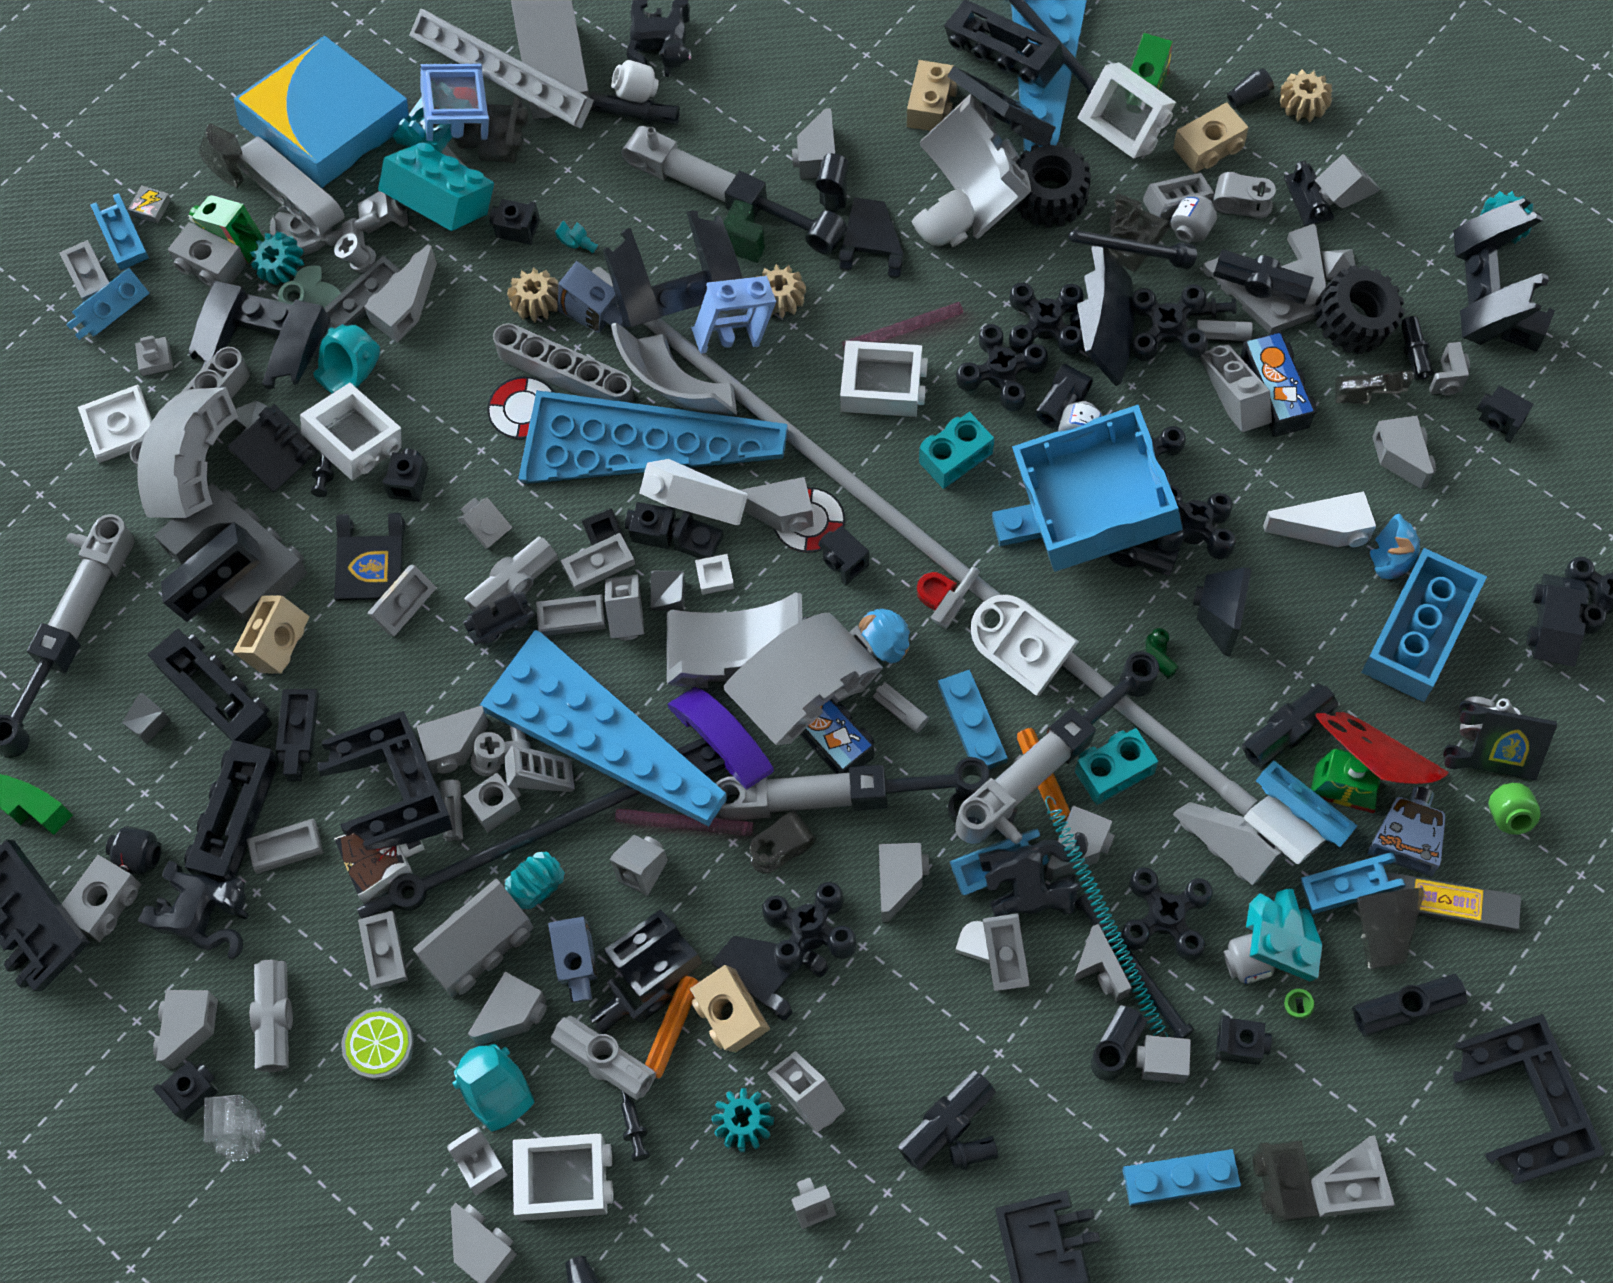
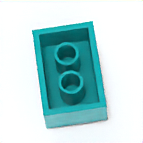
M421 142L384 157L378 190L453 231L487 215L495 182L484 177L481 172L460 164L456 158L438 152L432 145Z

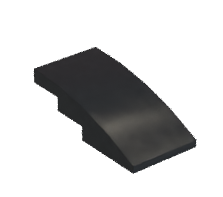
M1093 246L1091 248L1095 271L1084 276L1088 299L1077 304L1085 352L1115 386H1118L1122 383L1134 330V309L1131 303L1133 295L1132 278L1109 249Z

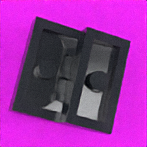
M661 909L604 949L608 958L643 1003L647 1002L660 990H667L703 963L697 952L682 937L678 928Z

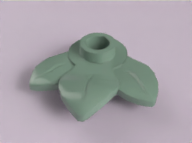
M306 266L297 272L293 281L285 283L280 288L278 300L279 302L293 305L294 302L290 301V296L293 293H299L300 297L298 300L322 305L325 308L341 292L335 286L321 281L322 269L320 266Z

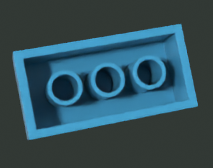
M1423 548L1361 673L1425 702L1487 576Z

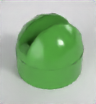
M1294 989L1285 997V1008L1291 1017L1301 1020L1308 1018L1313 1013L1315 1004L1312 995L1308 991ZM1297 997L1303 998L1304 1013L1298 1014Z

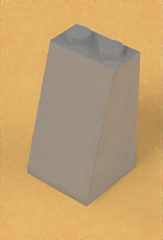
M511 0L522 62L590 98L572 0ZM529 101L533 119L555 116Z

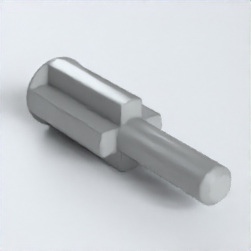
M971 567L955 592L949 590L930 617L935 624L944 629L948 628L966 602L963 596L979 575L980 570L978 568Z

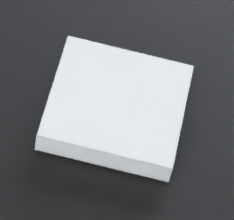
M139 385L78 407L98 463L130 452L132 446L144 434L152 422Z
M1267 796L1252 807L1244 816L1245 821L1298 865L1326 841L1315 827L1306 820L1296 817L1290 808L1278 798Z

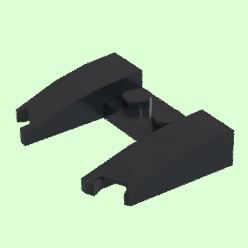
M1526 198L1492 209L1453 230L1455 257L1465 260L1469 306L1460 310L1462 338L1482 345L1541 310V305L1532 303V296L1536 288L1547 286L1549 281L1548 275L1540 273L1502 289L1500 288L1497 249L1543 221L1541 214L1533 211L1529 215L1524 209L1531 204V201Z
M687 211L702 271L651 286L631 228L624 229L620 233L625 240L614 251L608 247L603 249L624 327H633L702 305L708 282L743 279L721 216H715L714 221L698 218V211Z
M215 281L198 318L188 354L193 360L199 355L205 361L202 365L203 368L220 349L227 347L237 326L277 335L278 339L262 385L265 389H274L276 378L291 375V381L296 385L305 372L331 319L322 305L296 299L293 305L249 295L240 286Z
M404 711L322 741L323 749L330 750L328 762H318L317 768L320 776L358 770L387 762L403 798L401 802L340 824L346 836L354 833L365 841L362 845L366 851L403 845L452 830L449 813Z
M1544 1014L1455 1044V1050L1463 1052L1461 1072H1453L1454 1084L1523 1064L1551 1129L1550 1132L1484 1154L1490 1164L1498 1160L1515 1176L1511 1181L1512 1184L1517 1185L1601 1159L1605 1155Z

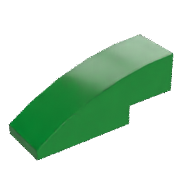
M0 774V809L20 826L31 816L51 834L55 835L73 816L63 804L45 791L22 780Z

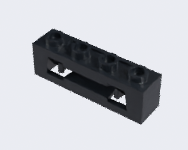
M964 0L944 25L949 38L948 42L953 48L958 51L965 50L973 54L981 62L988 61L996 65L1004 73L1011 72L1029 85L1036 84L1045 88L1065 63L1059 42L969 0ZM974 14L986 19V21L974 16ZM1028 39L1031 40V41H1033V42H1035V43H1037V44H1039V45H1041V46L1039 47V46H1037L1036 44H1033V43L1029 42Z
M177 628L147 654L155 666L232 742L235 740L252 744L273 725L266 715L270 711L269 708L257 696L251 700L245 694L248 688L235 675L229 678L223 672L227 668L214 654L208 658L202 652L205 646L192 633L186 636ZM194 659L202 673L232 701L223 709L230 718V723L226 720L227 717L220 707L190 678L197 671L191 660ZM178 669L182 670L180 674L177 672Z
M233 740L230 749L226 750L221 760L222 770L218 781L213 782L211 785L206 812L200 815L197 822L198 833L194 843L188 846L185 853L184 867L192 875H204L218 883L230 881L237 877L248 847L247 839L252 837L279 765L278 758L271 749ZM240 781L241 786H243V789L241 791L232 818L225 833V836L228 837L227 844L225 845L224 840L221 839L239 794L237 786Z

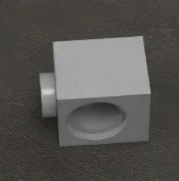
M498 772L463 795L467 805L487 833L522 810L517 800L521 796L517 788H508L507 781L504 782ZM492 797H503V800L498 805H487Z
M1146 1035L1143 1046H1137L1135 1067L1142 1068L1141 1079L1185 1083L1189 1077L1191 1039Z

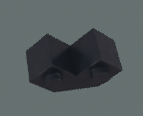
M1543 573L1541 584H1535L1531 602L1535 603L1538 619L1536 626H1530L1526 645L1530 646L1533 659L1575 667L1585 632V623H1581L1582 611L1588 604L1589 596L1585 581Z

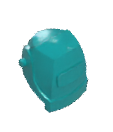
M342 324L335 329L331 327L328 330V334L322 340L319 349L318 369L313 373V376L332 394L348 383L358 388L374 369L380 357V346L368 333L356 325L345 326Z
M496 1044L470 1049L461 1058L458 1067L455 1068L454 1075L456 1080L452 1083L456 1089L460 1088L467 1106L491 1132L516 1121L535 1103L522 1071L508 1057L510 1054L507 1047L500 1049Z

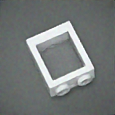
M1118 62L1105 65L1078 119L1132 158L1148 155L1154 150L1158 143L1156 137L1160 130L1166 127L1172 119L1173 113L1171 111L1176 102Z
M846 341L840 394L841 412L917 417L918 405H924L925 386H920V377H927L928 358H922V345Z
M348 383L300 414L302 436L352 481L362 474L369 473L375 465L387 457L390 458L392 452L397 453L401 449V427L351 383Z
M601 1133L513 1140L514 1216L519 1221L607 1214V1204L613 1203L612 1181H606V1167L612 1166L611 1144H605Z

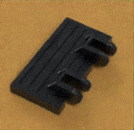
M955 66L952 67L947 77L980 99L982 106L990 115L1010 124L1011 130L1024 139L1040 146L1050 144L1049 142L1052 141V135L1056 129L1054 125L1033 114L1031 109L1004 94V91Z
M6 839L0 845V945L4 950H14L18 945L19 947L4 961V967L8 972H14L30 960L31 963L18 975L15 981L19 988L29 987L30 985L33 991H43L90 942L16 841Z
M1067 1190L996 1207V1215L1012 1283H1091L1083 1250L1066 1251L1100 1242L1099 1232H1087L1066 1239L1063 1227L1089 1222L1095 1218L1093 1209H1084L1058 1216L1057 1211L1073 1208L1070 1193Z

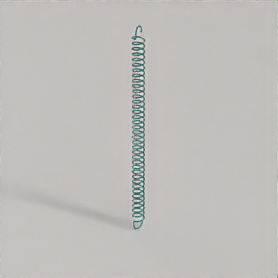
M1047 796L1045 799V803L1048 808L1046 814L1058 812L1055 815H1053L1049 820L1061 818L1058 821H1056L1052 826L1064 824L1061 827H1059L1055 832L1067 830L1058 838L1070 836L1061 844L1063 845L1073 842L1064 850L1067 851L1076 848L1074 851L1069 853L1067 857L1080 854L1070 861V863L1081 861L1080 863L1075 865L1073 869L1086 866L1085 868L1076 873V875L1088 873L1082 878H1080L1079 881L1091 879L1085 884H1083L1082 888L1094 885L1093 887L1085 891V894L1097 891L1096 893L1088 897L1087 900L1100 897L1090 906L1104 903L1098 908H1096L1093 912L1107 909L1103 913L1099 914L1096 918H1101L1110 915L1109 917H1107L1099 923L1101 925L1104 923L1112 922L1108 926L1104 927L1102 929L1103 931L1115 928L1114 930L1106 934L1105 937L1118 934L1116 937L1109 940L1108 943L1121 940L1119 943L1111 947V949L1125 946L1118 952L1114 953V955H1119L1128 952L1127 954L1119 958L1118 962L1125 959H1130L1129 961L1121 965V968L1133 965L1132 967L1124 971V974L1136 971L1134 974L1129 976L1127 980L1139 977L1136 981L1131 983L1130 986L1143 983L1142 985H1140L1132 991V993L1140 990H1145L1144 992L1136 996L1134 999L1148 996L1146 999L1139 1002L1137 1005L1151 1002L1149 1005H1147L1140 1011L1154 1008L1151 1012L1144 1015V1018L1158 1014L1153 1019L1147 1022V1024L1155 1021H1160L1159 1023H1157L1149 1029L1152 1030L1155 1028L1163 1027L1161 1030H1159L1153 1035L1155 1036L1156 1034L1160 1033L1162 1030L1165 1029L1164 1025L1158 1026L1162 1022V1019H1156L1159 1016V1013H1153L1157 1007H1149L1153 1004V1001H1146L1150 997V994H1144L1147 991V988H1141L1145 982H1137L1142 977L1140 975L1134 976L1138 973V969L1131 970L1133 967H1135L1136 964H1127L1133 959V957H1126L1130 953V951H1122L1127 947V945H1119L1124 940L1123 938L1116 939L1120 936L1121 933H1113L1115 930H1117L1118 926L1109 927L1115 922V920H1108L1112 916V914L1103 915L1109 910V908H1101L1106 904L1105 901L1098 902L1103 898V895L1095 896L1097 893L1100 892V889L1091 890L1094 887H1096L1098 883L1088 884L1092 880H1094L1095 877L1085 878L1092 871L1089 870L1082 872L1089 865L1085 864L1079 866L1086 859L1081 858L1075 860L1083 854L1082 852L1074 853L1080 848V846L1071 847L1077 842V840H1071L1066 842L1067 840L1072 838L1074 834L1064 835L1071 830V828L1061 829L1068 824L1067 821L1058 823L1065 818L1064 815L1055 817L1056 815L1062 812V809L1050 812V809L1047 805V799L1051 798L1054 801L1055 805L1056 802L1052 797Z

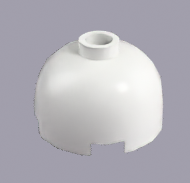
M960 188L939 198L937 204L928 211L925 208L911 221L917 233L927 243L934 246H943L950 243L952 247H955L968 238L966 231L973 224L974 208L968 195Z

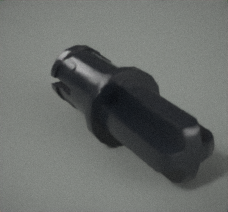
M1416 316L1406 317L1401 322L1406 343L1403 350L1410 360L1413 379L1422 380L1429 378V375L1432 376L1434 374L1428 353L1429 343L1424 341L1419 318Z

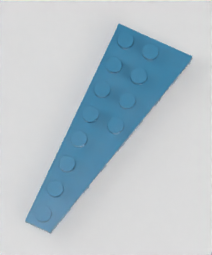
M1025 0L1076 58L1087 0ZM1011 4L1012 21L1035 31ZM1028 39L1029 42H1031V43H1033V44H1036V45L1039 46V47L1041 46V45H1039V44H1037V43H1035V42H1033V41H1031V40ZM1065 64L1062 65L1045 88L1036 84L1029 85L1017 76L1020 103L1031 109L1033 114L1056 127L1052 135V141H1050L1051 145H1056L1059 142L1072 72ZM1023 138L1024 151L1031 152V146L1036 144Z
M536 390L518 479L520 483L530 484L645 472L648 462L670 459L688 468L783 459L788 424Z
M537 630L532 633L480 703L486 714L707 826L711 824L727 800L726 793Z

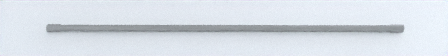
M596 267L592 271L613 287L610 274L601 267ZM660 318L643 323L656 335L664 334L667 337L668 345L715 383L730 382L733 384L735 399L760 420L788 424L787 442L960 583L970 569L706 354H700L699 349L663 319ZM977 576L969 588L982 601L1001 595L979 576ZM1073 652L1070 653L1062 664L1063 667L1101 698L1115 687ZM1124 696L1113 706L1217 791L1222 799L1243 816L1256 805L1257 799L1236 782L1229 780L1127 696Z

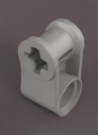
M1226 172L1218 178L1213 199L1214 208L1225 214H1237L1262 219L1267 217L1272 211L1273 202L1271 200L1275 195L1276 188L1274 183L1266 178ZM1261 186L1264 187L1263 194L1260 193ZM1257 203H1260L1259 210H1256Z

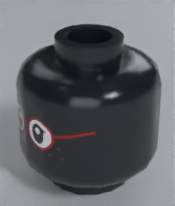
M124 826L116 835H111L106 844V855H110L111 863L127 872L143 875L150 868L154 869L156 867L162 850V845L160 842H157V837L153 832L130 826Z

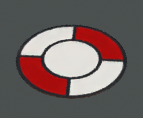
M522 376L505 381L494 390L488 401L487 414L490 423L499 433L515 439L527 438L536 390L554 392L553 389L544 381L534 377Z
M807 487L813 511L814 526L800 532L788 531L781 533L776 529L774 531L779 540L787 547L799 552L812 553L822 550L818 543L826 533L836 531L841 525L845 526V513L841 503L834 495L820 488Z

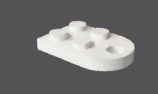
M997 595L984 601L975 611L971 622L972 639L980 653L1036 696H1040L1079 643L1078 640L1026 601L1011 595ZM995 609L1000 615V622L996 627L988 628L985 625L984 616L989 610Z

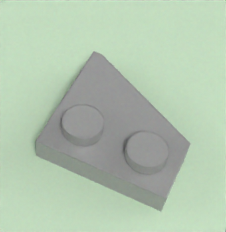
M1369 1136L1310 1180L1320 1217L1389 1210L1395 1205L1375 1136Z

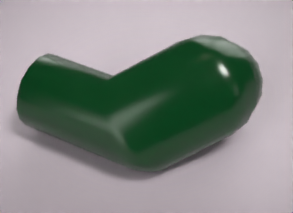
M1156 628L1147 636L1146 652L1156 658L1159 664V671L1170 679L1177 672L1179 666L1167 656L1168 632L1162 628Z

